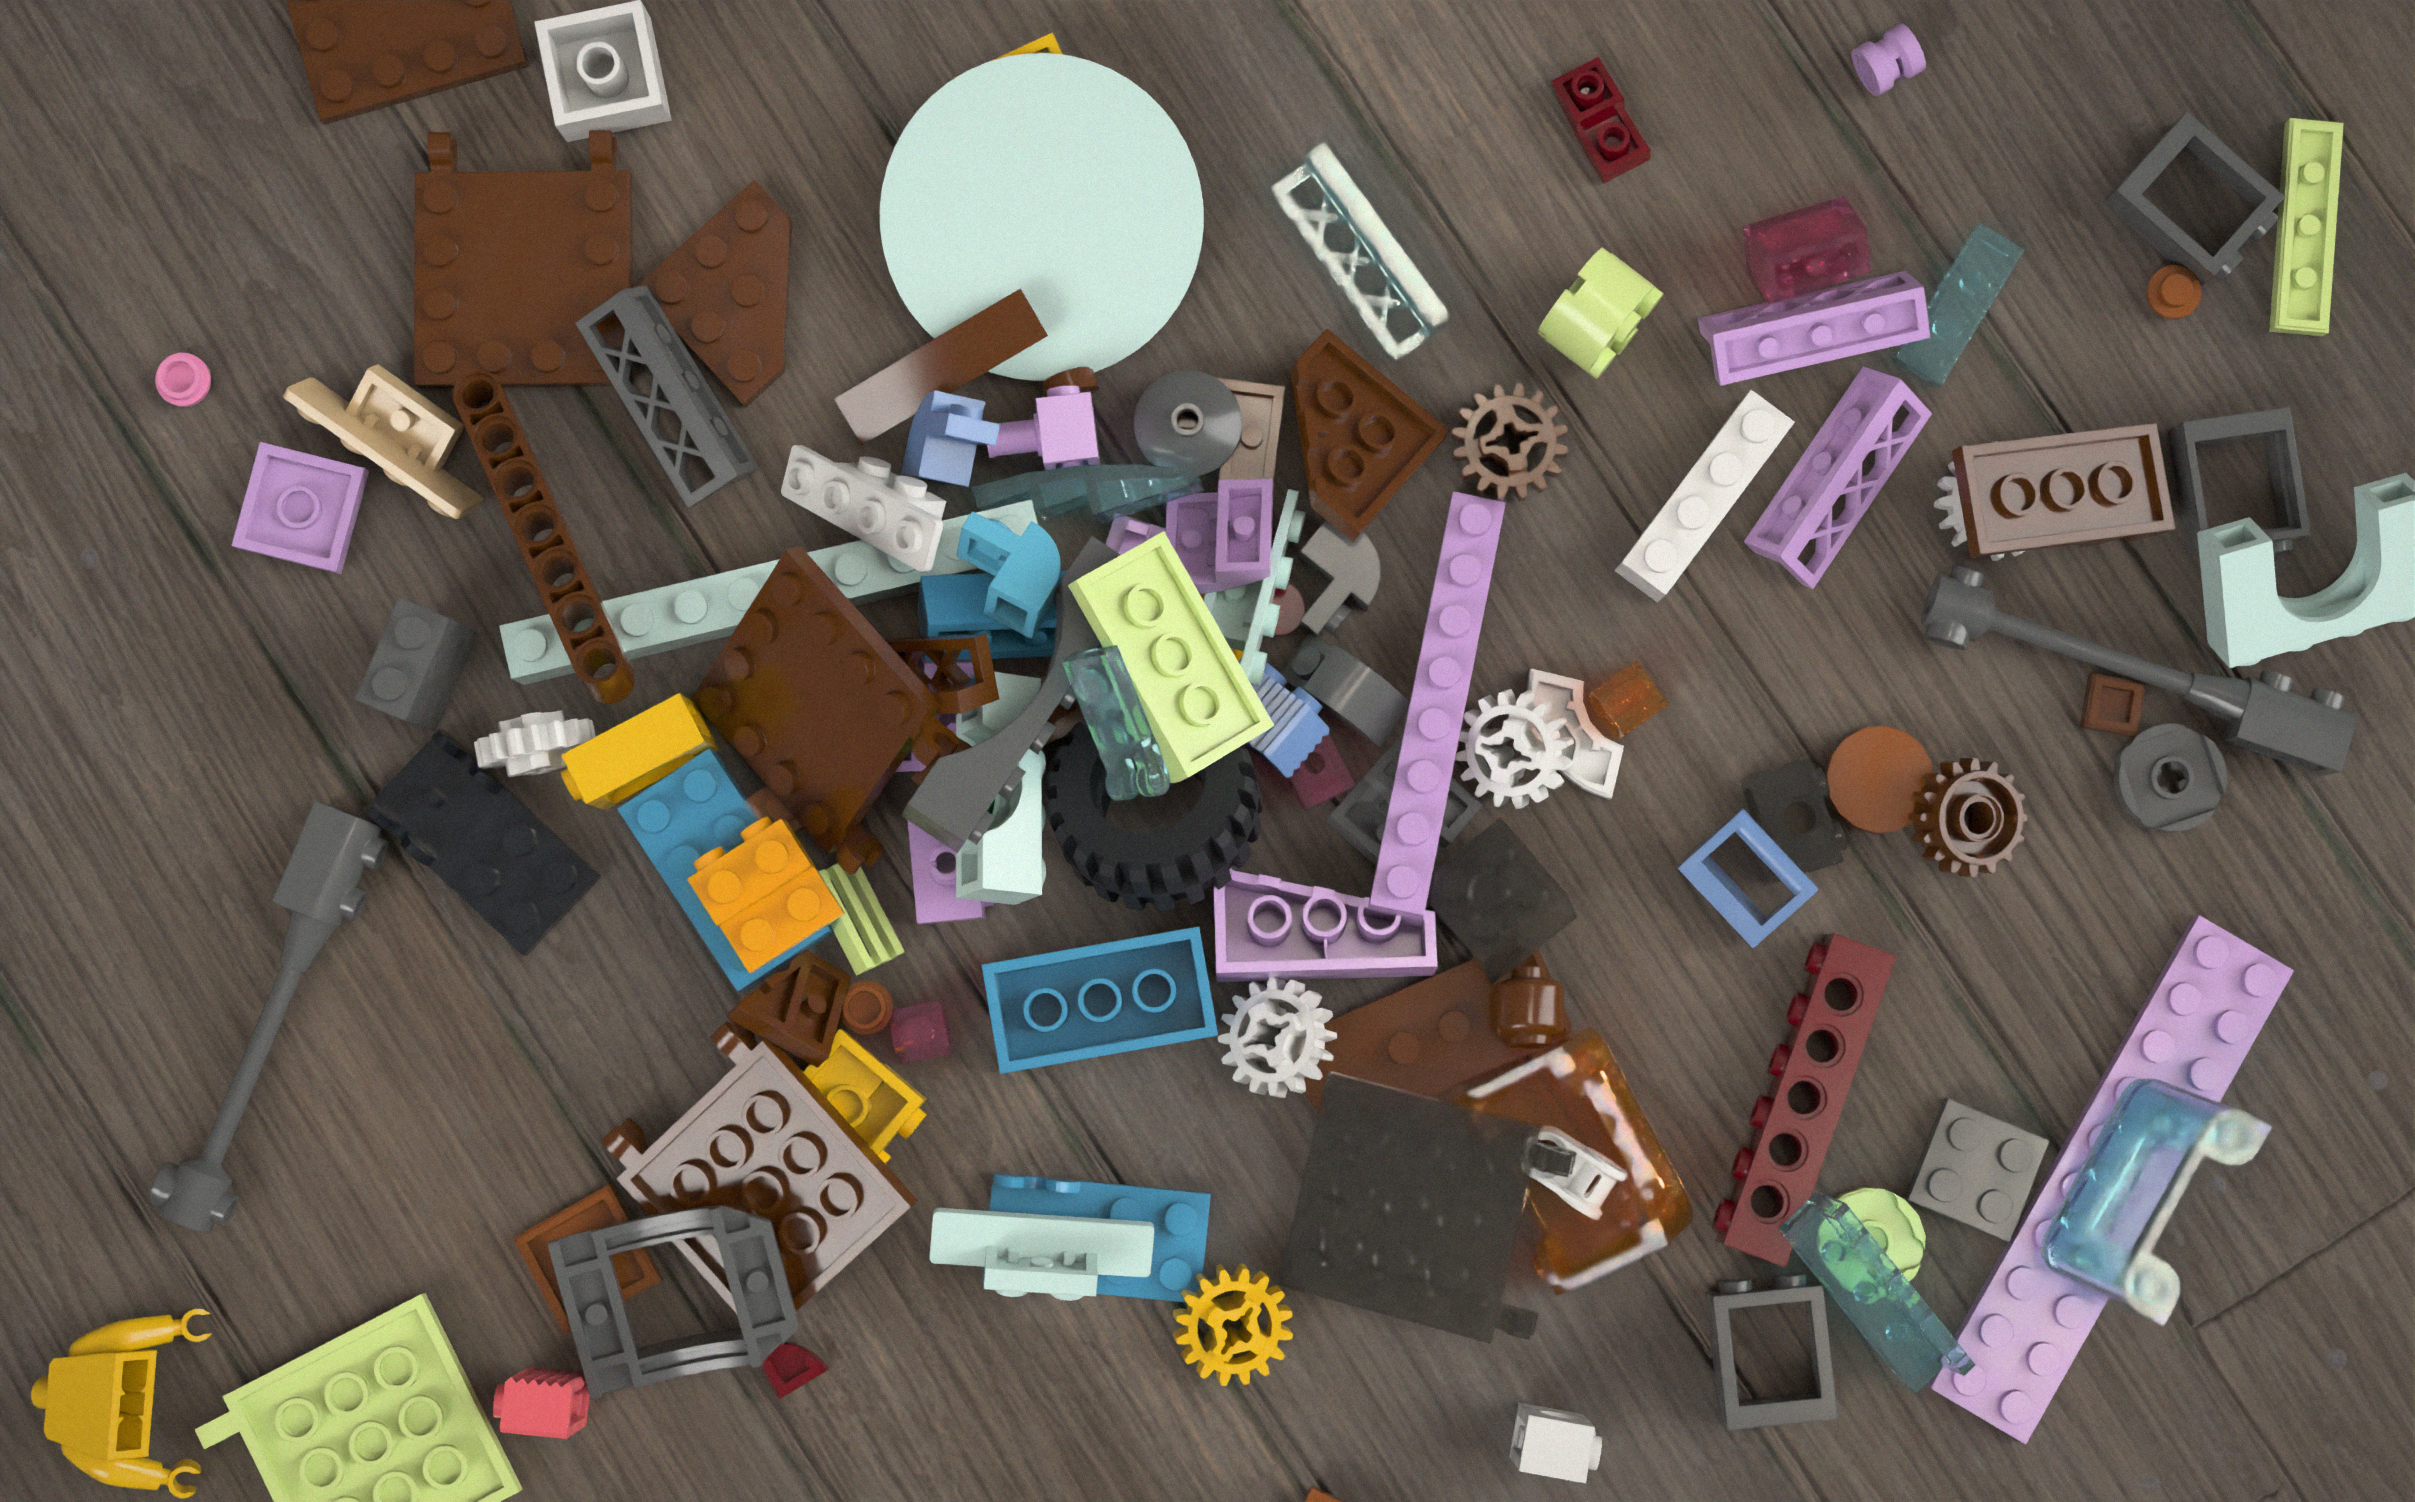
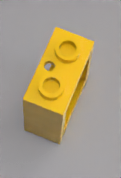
M678 693L562 754L561 756L567 769L560 773L575 801L582 799L585 804L607 810L651 787L708 748L716 752L720 749L698 706L694 701Z

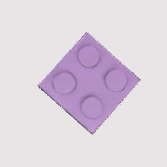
M260 442L232 546L237 549L342 574L369 471L363 467Z

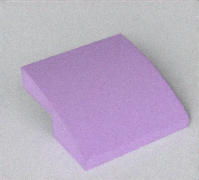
M1273 479L1219 480L1218 492L1167 494L1165 534L1199 594L1241 587L1270 577Z

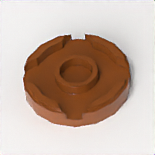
M1888 726L1865 727L1845 737L1829 755L1823 775L1825 795L1831 807L1835 809L1836 813L1850 827L1870 834L1896 832L1913 823L1912 820L1908 819L1909 813L1914 811L1916 802L1912 797L1913 792L1921 791L1922 787L1926 784L1923 776L1926 773H1933V765L1923 746L1907 732Z

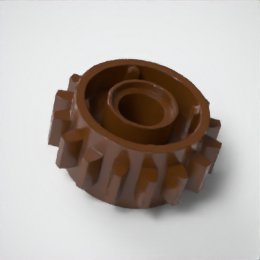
M1960 758L1959 763L1957 761H1943L1940 763L1941 773H1926L1923 776L1926 784L1920 792H1913L1912 797L1916 802L1914 811L1909 813L1908 818L1913 821L1916 832L1912 836L1913 842H1920L1924 847L1925 851L1922 855L1924 860L1940 861L1939 871L1954 874L1958 872L1959 876L1976 877L1978 872L1992 874L1996 872V862H2010L2013 859L2011 853L2017 843H2023L2024 837L2021 835L2023 823L2028 821V815L2024 814L2021 802L2025 798L2024 793L2017 792L2012 786L2014 780L2012 774H1997L1998 764L1995 762L1981 761L1979 763L1978 758ZM1969 806L1972 811V821L1967 828L1964 815Z

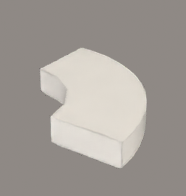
M1530 669L1527 691L1529 690L1534 693L1533 705L1537 707L1541 703L1550 700L1553 705L1548 716L1552 720L1560 717H1565L1567 720L1565 725L1558 730L1560 737H1571L1574 741V744L1562 749V755L1573 760L1572 766L1558 771L1581 789L1602 798L1612 799L1624 746L1605 738L1590 722L1583 704L1584 681ZM1535 726L1537 732L1539 733L1541 739L1543 740V737H1542L1540 731H1539L1538 728Z

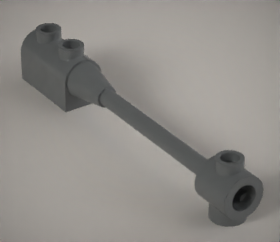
M1953 566L1950 576L1939 573L1930 588L1923 608L1921 624L1927 626L1924 637L1931 642L1952 649L1966 650L1969 640L1974 642L1988 630H1992L2181 694L2189 702L2227 720L2221 739L2223 742L2323 776L2342 771L2354 733L2356 716L2355 713L2342 709L2345 697L2339 693L2321 688H2313L2309 698L2291 692L2294 682L2292 678L2272 671H2261L2259 680L2250 677L2243 680L2192 673L2190 675L1997 610L1993 591L1981 587L1984 575L1965 567Z
M314 801L272 900L273 903L292 910L280 958L281 968L201 1156L180 1161L179 1165L167 1162L154 1181L149 1201L160 1206L158 1214L163 1218L180 1226L205 1233L212 1231L214 1223L224 1227L231 1220L239 1197L228 1192L232 1179L221 1164L302 973H306L335 928L341 926L343 919L355 921L362 912L367 899V891L357 888L365 867L374 871L380 867L389 845L387 840L378 837L382 829L380 825L333 805Z

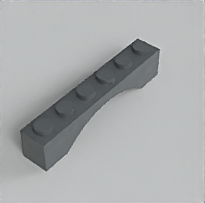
M1091 536L1056 588L1054 595L1056 616L1054 649L1045 680L1035 698L1019 717L995 736L965 751L940 757L908 802L901 816L956 853L960 851L967 839L975 845L979 843L995 819V816L987 812L993 800L998 794L1008 800L1026 773L1017 765L1027 750L1030 749L1038 755L1056 729V726L1050 723L1048 719L1058 704L1067 710L1070 708L1087 683L1078 677L1088 660L1098 666L1106 655L1103 646L1068 585L1117 558L1120 554L1095 537Z

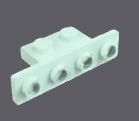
M1288 489L1271 548L1270 577L1241 587L1206 593L1204 597V603L1230 648L1244 651L1240 666L1249 682L1259 686L1267 660V653L1259 652L1263 635L1273 638L1280 612V605L1272 604L1276 588L1286 590L1292 569L1293 558L1285 557L1289 541L1299 543L1306 512L1297 510L1299 491Z
M936 1208L933 1211L930 1261L935 1264L985 1267L984 1289L995 1290L1003 1296L1019 1297L1027 1294V1292L1050 1293L1057 1299L1072 1301L1078 1300L1083 1296H1096L1098 1274L1148 1277L1151 1273L1154 1225L1151 1222Z

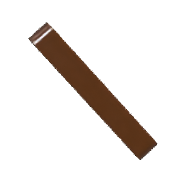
M485 370L467 372L454 385L452 395L455 406L573 669L593 699L605 704L620 702L634 688L635 675L516 411L501 384L493 374ZM492 399L486 406L476 409V406L481 401ZM512 442L504 451L494 452L502 443ZM532 485L531 489L524 495L514 496L521 487ZM553 529L545 539L533 541L541 531ZM568 573L573 574L570 581L564 585L553 586L560 576ZM588 618L594 619L591 626L586 630L580 632L573 631L580 621ZM615 664L614 669L607 676L594 678V674L601 666Z

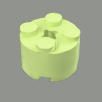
M1603 247L1577 274L1579 278L1569 290L1565 289L1538 329V334L1545 338V341L1596 379L1606 370L1616 354L1620 355L1638 332L1639 329L1636 326L1642 318L1645 319L1664 294Z

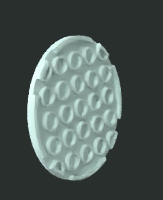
M1027 53L1007 56L981 64L949 81L919 108L904 128L890 157L882 185L880 233L889 273L908 310L934 339L1021 288L1048 336L989 370L991 373L1015 379L1045 381L1057 373L1077 367H1089L1094 372L1116 364L1137 351L1166 324L1178 308L1195 273L1202 246L1204 209L1201 185L1191 153L1174 122L1147 92L1128 78L1095 62L1069 55Z

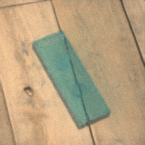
M1979 222L1970 233L1926 305L1930 338L1902 344L1893 361L1939 388L1944 383L2025 250Z

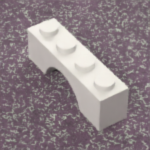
M1750 390L1614 571L1658 603L1669 592L1795 422L1757 393Z

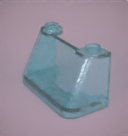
M2142 1078L2129 1083L2121 1093L2043 1237L2041 1253L2046 1266L2055 1274L2122 1312L2164 1326L2178 1301L2181 1290L2180 1279L2175 1270L2165 1261L2151 1254L2204 1155L2225 1165H2242L2252 1160L2258 1153L2272 1126L2245 1111L2162 1080Z

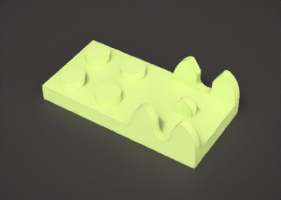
M1164 531L1068 585L1134 701V704L1127 713V722L1130 730L1142 737L1151 735L1159 745L1160 753L1154 756L1153 770L1161 779L1170 783L1180 782L1274 726Z

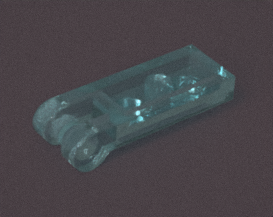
M1118 645L1073 652L1062 661V664L1107 771L1105 786L1108 795L1114 801H1123L1135 798L1138 793L1145 797L1166 794L1170 785L1169 772ZM1131 758H1134L1137 770H1135Z

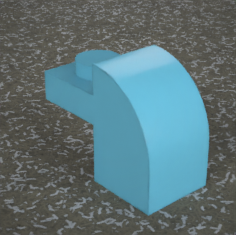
M972 511L961 528L956 556L995 576L989 585L983 614L1032 639L1049 613L1053 603L1061 568L1057 546L1050 535L1033 521L1030 522L1022 536L1013 533L1004 523L995 519H986Z

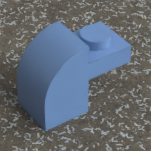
M936 390L929 392L920 403L908 435L901 475L948 485L969 487L977 444L996 446L1000 424L982 420L985 401Z

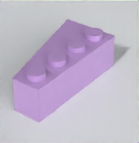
M1232 868L1229 869L1232 880L1220 890L1214 886L1217 982L1268 981L1269 977L1283 980L1434 976L1436 972L1437 945L1434 911L1425 910L1422 920L1368 909L1369 897L1360 898L1337 893L1332 889L1304 886L1281 881L1280 878L1259 874L1258 876L1232 870Z

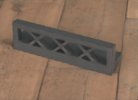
M647 285L621 290L575 323L688 508L695 507L726 485L744 480L759 470V467ZM613 313L617 315L625 328L622 349L609 346L596 326ZM635 346L639 353L634 352ZM616 357H620V364L617 361ZM632 361L647 364L653 374L651 395L637 392L631 384L629 378ZM663 392H664L665 396L667 397V399H663V398H662ZM644 403L649 404L648 410L645 407ZM660 407L675 411L680 418L682 426L679 441L664 438L658 428ZM691 438H692V440L694 441V443H695L696 446L690 444V443H691ZM672 449L677 450V455H676V456H675L674 452L672 451ZM689 454L703 457L715 478L697 490L686 474Z

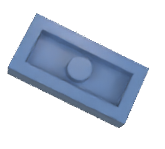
M1743 808L1685 856L1678 867L1681 873L1752 948L1757 946L1818 891L1815 884ZM1734 832L1739 835L1793 893L1792 896L1767 915L1753 903L1709 856Z

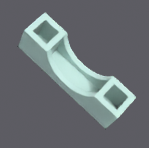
M994 672L1000 699L967 712L956 714V736L972 747L995 736L1019 717L1035 698L1041 687V678ZM1030 749L1027 750L1017 765L1026 773L1008 800L999 794L996 796L992 812L995 819L979 843L975 845L967 839L960 851L956 853V899L1016 905L1042 895V886L1046 877V864L1042 858V831L1045 826L1046 812L1042 805L1041 778L1045 771L1046 761L1042 750L1038 755Z

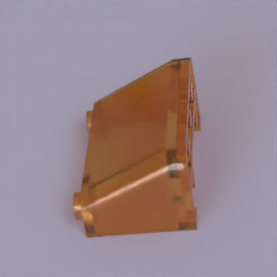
M1586 1027L1469 1089L1452 1100L1456 1107L1457 1122L1466 1136L1474 1137L1481 1143L1494 1141L1544 1234L1537 1243L1534 1265L1541 1279L1551 1285L1556 1296L1668 1245L1691 1223L1693 1209L1686 1190L1609 1047L1595 1029ZM1540 1126H1554L1561 1129L1586 1147L1602 1153L1628 1173L1625 1181H1617L1601 1205L1600 1209L1603 1214L1599 1220H1594L1576 1210L1557 1193L1532 1178L1524 1170L1521 1163V1149L1526 1136L1533 1129ZM1540 1140L1531 1147L1533 1160L1542 1166L1555 1165L1562 1157L1559 1146L1550 1140ZM1599 1174L1595 1176L1585 1192L1588 1193L1600 1176Z

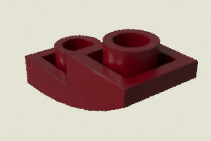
M1599 57L1551 81L1552 88L1570 126L1603 184L1650 160V149L1624 109V97Z

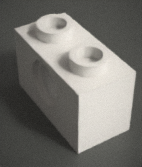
M1518 1403L1509 1455L1517 1469L1521 1472L1586 1483L1588 1469L1597 1470L1601 1455L1602 1437L1596 1436L1595 1426L1580 1413Z

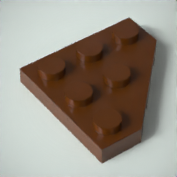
M755 180L636 286L647 285L675 332L745 408L785 373L786 319H788L790 284L789 256L792 243V221Z
M1326 329L1296 360L1290 370L1311 508L1354 542L1440 446L1450 433V430L1335 334Z

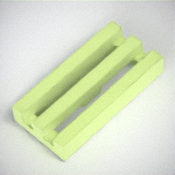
M839 863L826 870L819 871L845 912L843 916L830 923V926L856 976L905 952L861 866L853 875L844 871ZM833 884L835 885V887H836V889H837V891H838V893H839V895H840V897H841V899H842V901H843V903H844L846 909L844 908V906H843V904H842V902H841V900H840V898H839V896H838V894H837V892H836V890H835ZM863 942L865 943V945H866V947H867V949H868V951H869L871 957L869 956V954H868V952H867V950H866V948H865Z

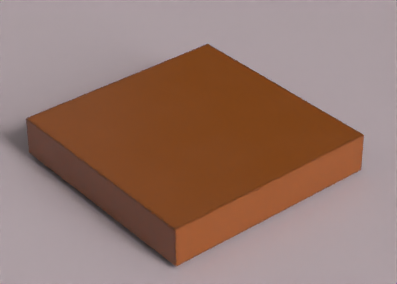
M612 1184L603 1187L513 1238L564 1335L572 1330L547 1243L551 1240L631 1220ZM646 1246L612 1255L624 1301L663 1280Z

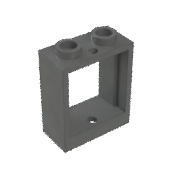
M2187 111L2166 131L2103 203L2173 265L2183 266L2192 271L2198 278L2200 285H2203L2214 276L2222 281L2235 269L2244 258L2237 250L2249 237L2257 242L2276 223L2279 217L2272 211L2285 196ZM2184 147L2189 149L2254 206L2252 211L2212 255L2142 195Z
M2290 407L2184 421L2168 430L2188 557L2199 555L2197 532L2208 529L2195 448L2264 439L2278 528L2262 531L2273 542V554L2294 551L2293 542L2311 535Z
M1806 1273L1773 1276L1774 1285L1752 1287V1279L1748 1278L1719 1281V1291L1705 1292L1719 1422L1727 1430L1838 1419L1823 1285L1814 1281L1807 1282ZM1805 1301L1815 1392L1738 1399L1728 1309Z

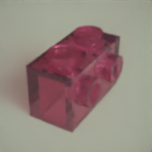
M1845 196L1742 226L1747 271L1768 304L1871 273L1867 228Z

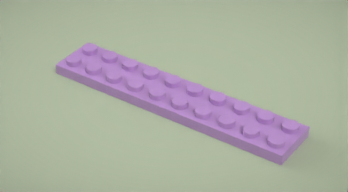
M2196 915L2192 917L2015 1228L2010 1242H2007L1926 1385L1927 1387L2018 1441L2027 1444L2292 976L2293 969L2202 916Z

